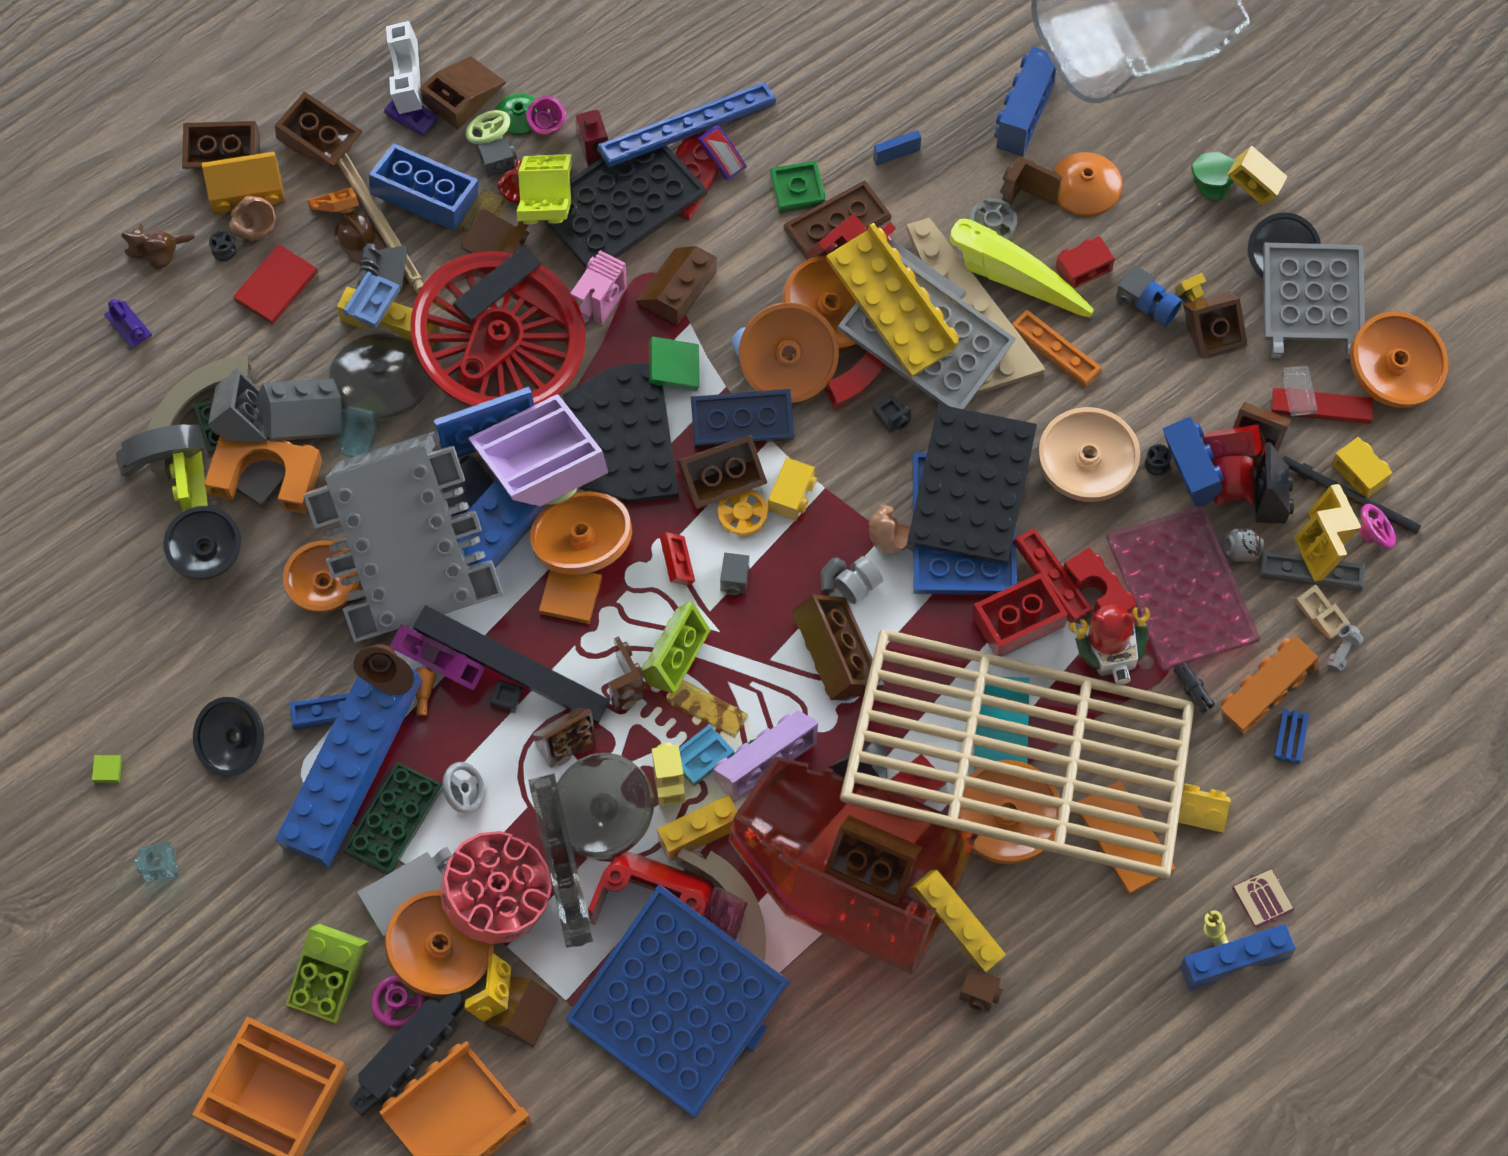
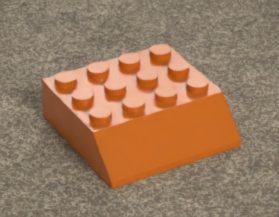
M246 1017L192 1116L221 1135L264 1156H303L345 1079L348 1070L344 1062L252 1018Z

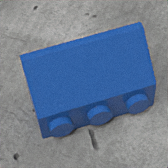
M1190 416L1162 429L1174 462L1198 511L1223 490L1221 481L1224 480L1220 467H1214L1211 462L1214 455L1209 444L1204 446L1201 440L1205 436L1200 424H1194Z

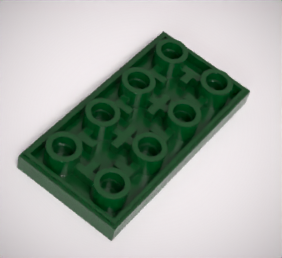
M396 762L344 847L343 852L386 875L393 872L443 789L442 784Z

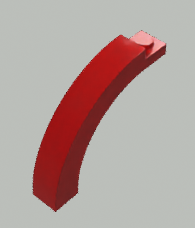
M866 351L861 360L849 371L829 380L825 391L834 411L845 407L866 392L879 376L885 364Z

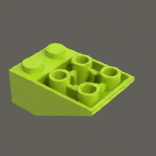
M322 924L309 928L286 1006L337 1023L362 966L369 941Z

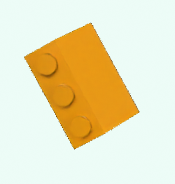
M275 152L202 163L208 198L213 213H227L233 210L245 196L261 197L271 205L285 202L282 177Z

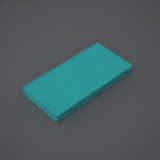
M1002 677L1029 684V678ZM985 684L984 694L1029 705V694ZM981 704L979 713L981 715L1028 726L1029 715ZM977 725L975 735L1028 747V736ZM975 746L974 756L993 761L1014 760L1024 763L1028 762V758L979 746Z

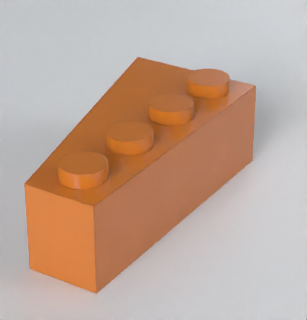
M1296 635L1291 640L1286 638L1278 646V653L1272 658L1270 656L1265 658L1258 666L1260 670L1254 676L1249 674L1240 683L1241 688L1235 694L1231 692L1222 700L1221 714L1243 735L1269 713V705L1276 706L1285 699L1290 687L1298 688L1304 682L1308 671L1313 674L1319 669L1318 656Z

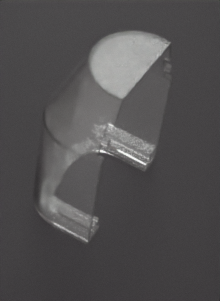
M1240 0L1031 1L1032 18L1036 32L1063 83L1072 94L1089 103H1102L1187 78L1213 58L1251 22Z

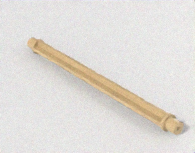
M345 153L337 163L387 247L402 246L349 156ZM407 254L404 275L409 285L415 289L416 293H419L424 284L423 278Z

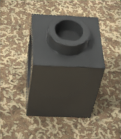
M506 137L478 145L480 159L487 178L515 168L516 151L513 145L509 146Z
M1134 265L1119 284L1116 298L1123 305L1137 310L1136 304L1146 287L1155 281V277Z
M724 552L720 591H725L730 595L746 594L750 555Z

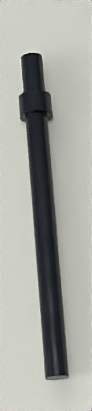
M1287 456L1283 457L1289 469L1298 473V477L1304 480L1308 478L1327 489L1331 485L1339 484L1347 499L1362 507L1365 504L1376 506L1384 513L1388 520L1415 534L1420 530L1422 525L1312 470V466L1306 463L1302 465Z

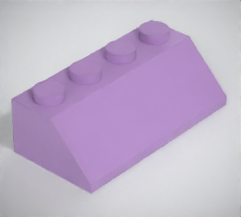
M796 711L792 715L790 713L786 714L778 721V725L772 729L767 728L763 730L752 743H745L740 746L735 755L729 759L723 758L715 765V769H713L714 781L735 802L816 745L817 721L800 711Z

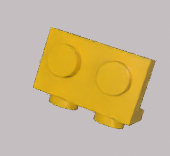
M1184 784L1178 823L1224 833L1231 800L1229 797H1226V793L1219 790H1210V793L1199 791V786Z

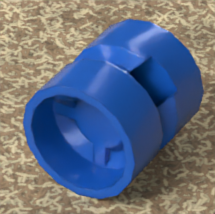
M1153 281L1141 294L1136 308L1147 316L1153 314V319L1166 327L1177 315L1183 300L1173 293L1166 294V289Z

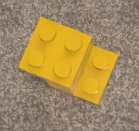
M1339 484L1331 485L1309 509L1307 513L1310 520L1293 538L1315 582L1323 580L1347 555L1344 545L1361 528Z

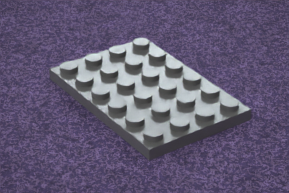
M901 256L904 266L906 268L909 267L913 271L917 284L928 292L930 302L935 308L938 307L942 311L944 321L948 327H952L957 332L959 344L956 350L913 378H910L857 302L838 325L837 330L941 405L964 409L1013 345L1016 338Z

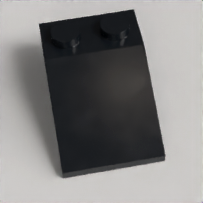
M1265 443L1254 476L1255 522L1286 524L1289 514H1293L1294 500L1290 499L1289 492L1293 490V477L1289 476L1288 465L1272 443Z

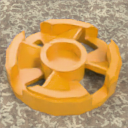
M750 489L720 500L717 515L720 525L726 532L735 533L738 537L753 536L762 530L768 517V508L761 494ZM749 495L757 499V503L753 506L747 503ZM730 501L734 507H728L724 504ZM753 515L761 517L756 525L751 522ZM734 521L738 523L736 528L730 525Z

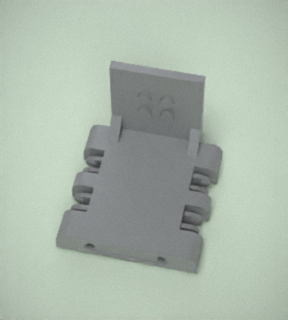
M435 431L339 461L325 477L327 486L309 491L303 495L315 529L338 521L341 523V525L324 530L325 536L330 537L344 532L346 538L344 541L332 543L329 546L330 552L347 547L350 549L326 559L332 579L351 572H358L340 580L341 584L346 586L361 581L363 589L349 592L346 595L347 601L366 596V599L352 603L343 609L354 643L399 629L401 624L404 626L415 624L425 605L442 614H447L503 596L492 560L468 566V563L484 558L485 554L484 551H477L465 556L462 548L474 546L480 542L479 536L461 541L459 538L481 532L482 528L476 511H470L454 517L451 516V514L468 509L469 506L467 502H461L448 507L446 499L457 497L464 493L462 487L443 492L442 488L464 482L465 478L454 446L432 452V449L438 442Z

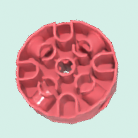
M502 831L479 833L462 842L446 864L439 888L442 908L452 925L470 939L488 944L513 942L531 931L547 907L552 889L549 867L537 848L519 838L512 837L513 834Z

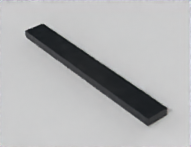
M426 605L413 625L412 630L570 711L578 707L590 709L593 722L599 724L610 704V699Z

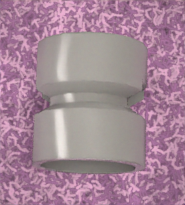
M861 556L850 565V570L846 569L834 578V582L843 597H846L850 603L857 604L867 595L868 589L873 590L883 582V577L875 564L868 558Z

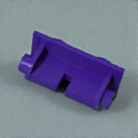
M112 299L108 302L109 311L104 313V316L131 349L152 336L125 301L121 302L120 300Z

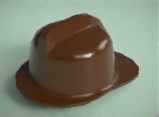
M358 213L343 214V218L335 229V238L352 260L361 263V260H364L362 251L368 243L374 244L377 250L384 249V241L381 235L365 216Z
M376 644L364 648L356 654L353 662L355 672L361 679L389 695L399 696L407 693L412 688L414 672L411 666L397 656L395 651L389 646Z

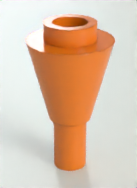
M418 667L416 671L422 679V684L416 694V715L427 716V704L437 674L432 672V669L429 667Z

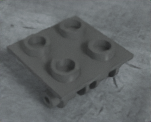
M366 244L362 251L364 260H361L360 278L357 284L360 285L369 271L376 277L380 276L400 285V289H402L408 246L404 245L377 250L374 244Z

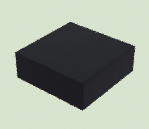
M498 680L490 700V706L515 713L523 693V687Z

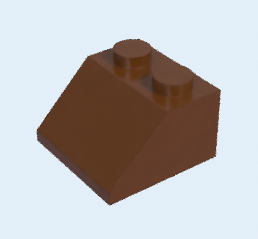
M1230 291L1183 304L1187 328L1201 358L1247 345L1240 298Z
M1244 402L1238 412L1233 428L1259 425L1263 449L1265 443H1272L1277 452H1279L1291 419ZM1263 450L1256 456H1249L1253 458L1254 467H1258Z

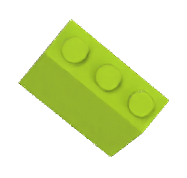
M688 601L676 609L673 616L668 620L661 637L656 641L649 658L644 662L642 666L643 678L649 686L675 694L711 629L693 602Z

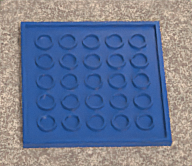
M658 885L565 1020L692 1117L697 1118L791 981L662 885Z

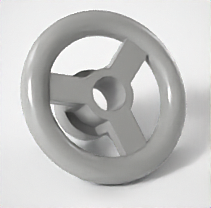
M456 762L450 765L443 777L444 796L448 804L455 811L462 814L474 813L481 807L485 796L482 777L468 763ZM457 770H464L472 777L468 780H460L453 774ZM476 785L477 796L474 803L470 805L469 794L471 788Z

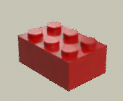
M1043 572L975 603L972 618L994 655L1002 657L1065 627L1068 614Z

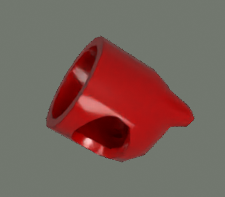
M1228 456L1212 460L1213 466H1219L1224 480L1221 481L1223 490L1214 497L1216 505L1222 507L1225 501L1245 500L1248 505H1252L1255 500L1253 458L1248 456Z
M1112 604L1098 609L1092 616L1089 626L1088 638L1090 644L1102 654L1113 655L1123 651L1131 638L1134 623L1133 615L1121 606Z

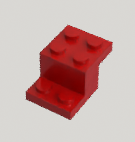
M853 213L806 252L805 255L808 259L826 256L831 251H835L864 233L867 229ZM889 222L882 228L887 236V242L893 239L890 234L896 230L894 225Z

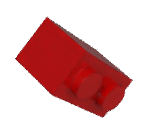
M1098 236L1094 239H1086L1073 249L1063 250L1057 256L1055 268L1062 279L1074 289L1111 272L1115 258L1102 238Z
M1259 425L1210 431L1205 437H1202L1204 446L1209 444L1213 452L1214 458L1211 459V462L1214 459L1228 456H1256L1263 450Z

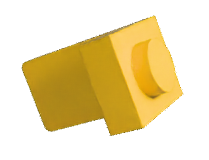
M495 954L490 955L486 989L468 998L465 1002V1009L483 1022L508 1009L511 966L506 961H503Z

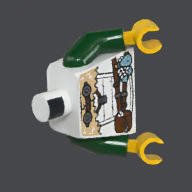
M1146 607L1145 615L1142 618L1137 617V608L1133 609L1132 614L1137 623L1135 625L1133 623L1129 644L1118 654H1102L1095 650L1089 642L1087 622L1080 619L1082 626L1079 631L1076 630L1075 623L1071 622L1069 629L1077 635L1075 641L1080 658L1092 669H1097L1101 676L1113 674L1116 684L1124 685L1130 682L1128 670L1136 668L1137 661L1142 659L1147 645V624H1145V621L1149 619L1150 612Z

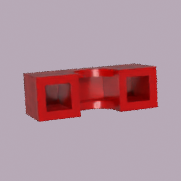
M1088 547L1064 563L1063 568L1080 591L1087 587H1094L1103 593L1104 596L1096 600L1094 613L1101 607L1112 604L1121 606L1128 613L1132 614L1133 609L1137 605L1134 596L1129 591L1124 590L1120 585L1117 575L1105 567L1104 561L1098 553H1094Z

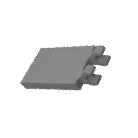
M448 847L441 849L432 858L426 852L357 892L384 939L388 924L401 904L419 893L439 890L442 880V874L439 869L446 866L452 856Z

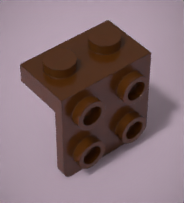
M1019 156L1013 167H1008L1003 175L1002 180L1005 182L1000 191L1003 194L1002 200L1008 202L1011 207L1020 190H1023L1047 202L1056 204L1062 177L1052 169H1046L1030 159H1024Z
M482 209L462 242L461 248L470 254L487 251L514 254L517 252L515 248L518 243L523 245L530 232L526 231V228L529 224L519 221L517 226H514L488 210Z
M619 636L614 638L615 653L625 675L608 682L611 704L615 711L620 709L626 710L634 706L637 701L644 698L643 688L646 687L642 679L644 673L639 663H633L631 658L633 654L630 646L626 641L622 643Z

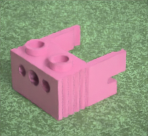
M599 251L595 258L592 257L589 260L585 273L570 293L571 296L583 301L579 308L584 324L593 315L594 321L603 325L627 289L626 264L602 251Z

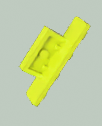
M202 451L191 458H185L183 452L174 453V463L170 464L172 479L176 478V486H172L174 500L180 502L183 511L197 506H208L207 490L204 485L205 473Z

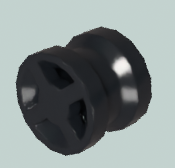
M217 231L210 236L209 246L215 259L218 261H228L235 256L236 246L229 232Z
M1155 444L1148 449L1144 464L1150 474L1157 476L1163 475L1168 471L1172 459L1170 449L1162 444Z

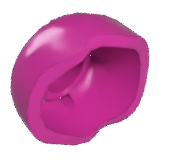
M543 96L534 100L526 112L527 124L534 133L544 136L557 132L566 118L563 105L551 96Z

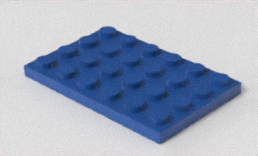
M913 453L912 456L913 513L927 453ZM1016 528L1014 532L1013 541L1016 538ZM1013 542L1008 565L913 546L914 594L994 595L1017 584L1016 547Z

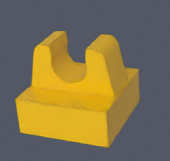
M1200 273L1179 283L1174 289L1178 297L1185 294L1190 302L1196 301L1204 297L1201 285L1206 282L1203 273Z

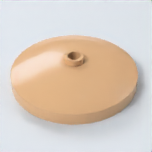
M1082 407L1066 411L1048 424L1040 440L1038 460L1044 477L1058 492L1078 501L1098 502L1117 496L1131 484L1139 467L1140 446L1131 427L1119 416L1099 408Z

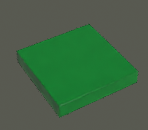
M817 160L770 168V177L779 213L816 207L826 201Z
M651 337L649 340V384L697 391L700 387L699 344Z

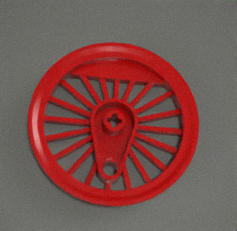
M477 252L458 257L436 270L423 284L412 309L410 322L411 339L420 365L428 377L443 392L470 407L505 395L503 365H505L516 391L523 389V386L512 362L537 389L532 392L534 405L557 394L559 395L573 380L583 359L586 335L580 308L565 284L542 265L504 295L501 308H497L495 303L471 323L453 305L439 297L440 294L448 289L456 299L460 298L463 293L456 287L455 283L466 279L471 289L476 285L474 277L485 278L511 257L512 253ZM511 296L518 302L511 311H508L506 309ZM432 304H435L466 324L428 314ZM523 304L530 308L521 316H516ZM536 313L545 317L544 319L522 325L523 322ZM427 323L466 334H427ZM552 324H556L565 330V333H526ZM566 341L567 348L565 353L529 342ZM429 342H467L432 353ZM527 351L561 360L564 363L560 370L557 371ZM465 352L464 357L446 370H443L437 360ZM520 358L551 376L552 379L544 385ZM458 369L459 372L457 376L459 383H457L450 377V375H452ZM466 370H473L476 372V375H471ZM494 372H496L498 397L485 395L488 379ZM481 384L479 393L469 390Z

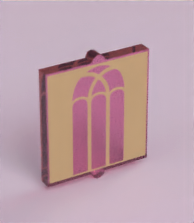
M1272 868L1256 876L1250 875L1249 879L1232 887L1254 928L1270 921L1276 922L1279 917L1294 911L1293 905Z

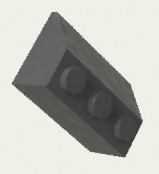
M238 369L234 370L215 386L208 424L215 434L221 435L226 441L263 443L267 439V432L256 405L260 389Z
M333 378L267 382L262 384L256 399V405L270 441L341 436V397Z

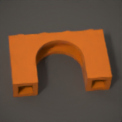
M220 435L204 483L209 496L233 500L243 471L254 462L271 460L281 464L286 469L278 496L281 509L301 514L307 513L308 507L303 495L314 490L322 464V458L318 449L310 445H292L284 440L276 442L266 439L263 443L226 441Z

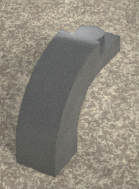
M187 424L172 425L134 435L121 442L122 449L116 452L117 464L121 476H131L149 463L173 458L174 453L183 452L185 458H191L205 448L200 426Z

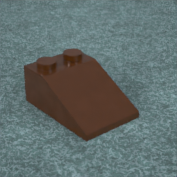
M305 91L275 124L276 139L295 152L331 167L336 165L362 134L361 129Z

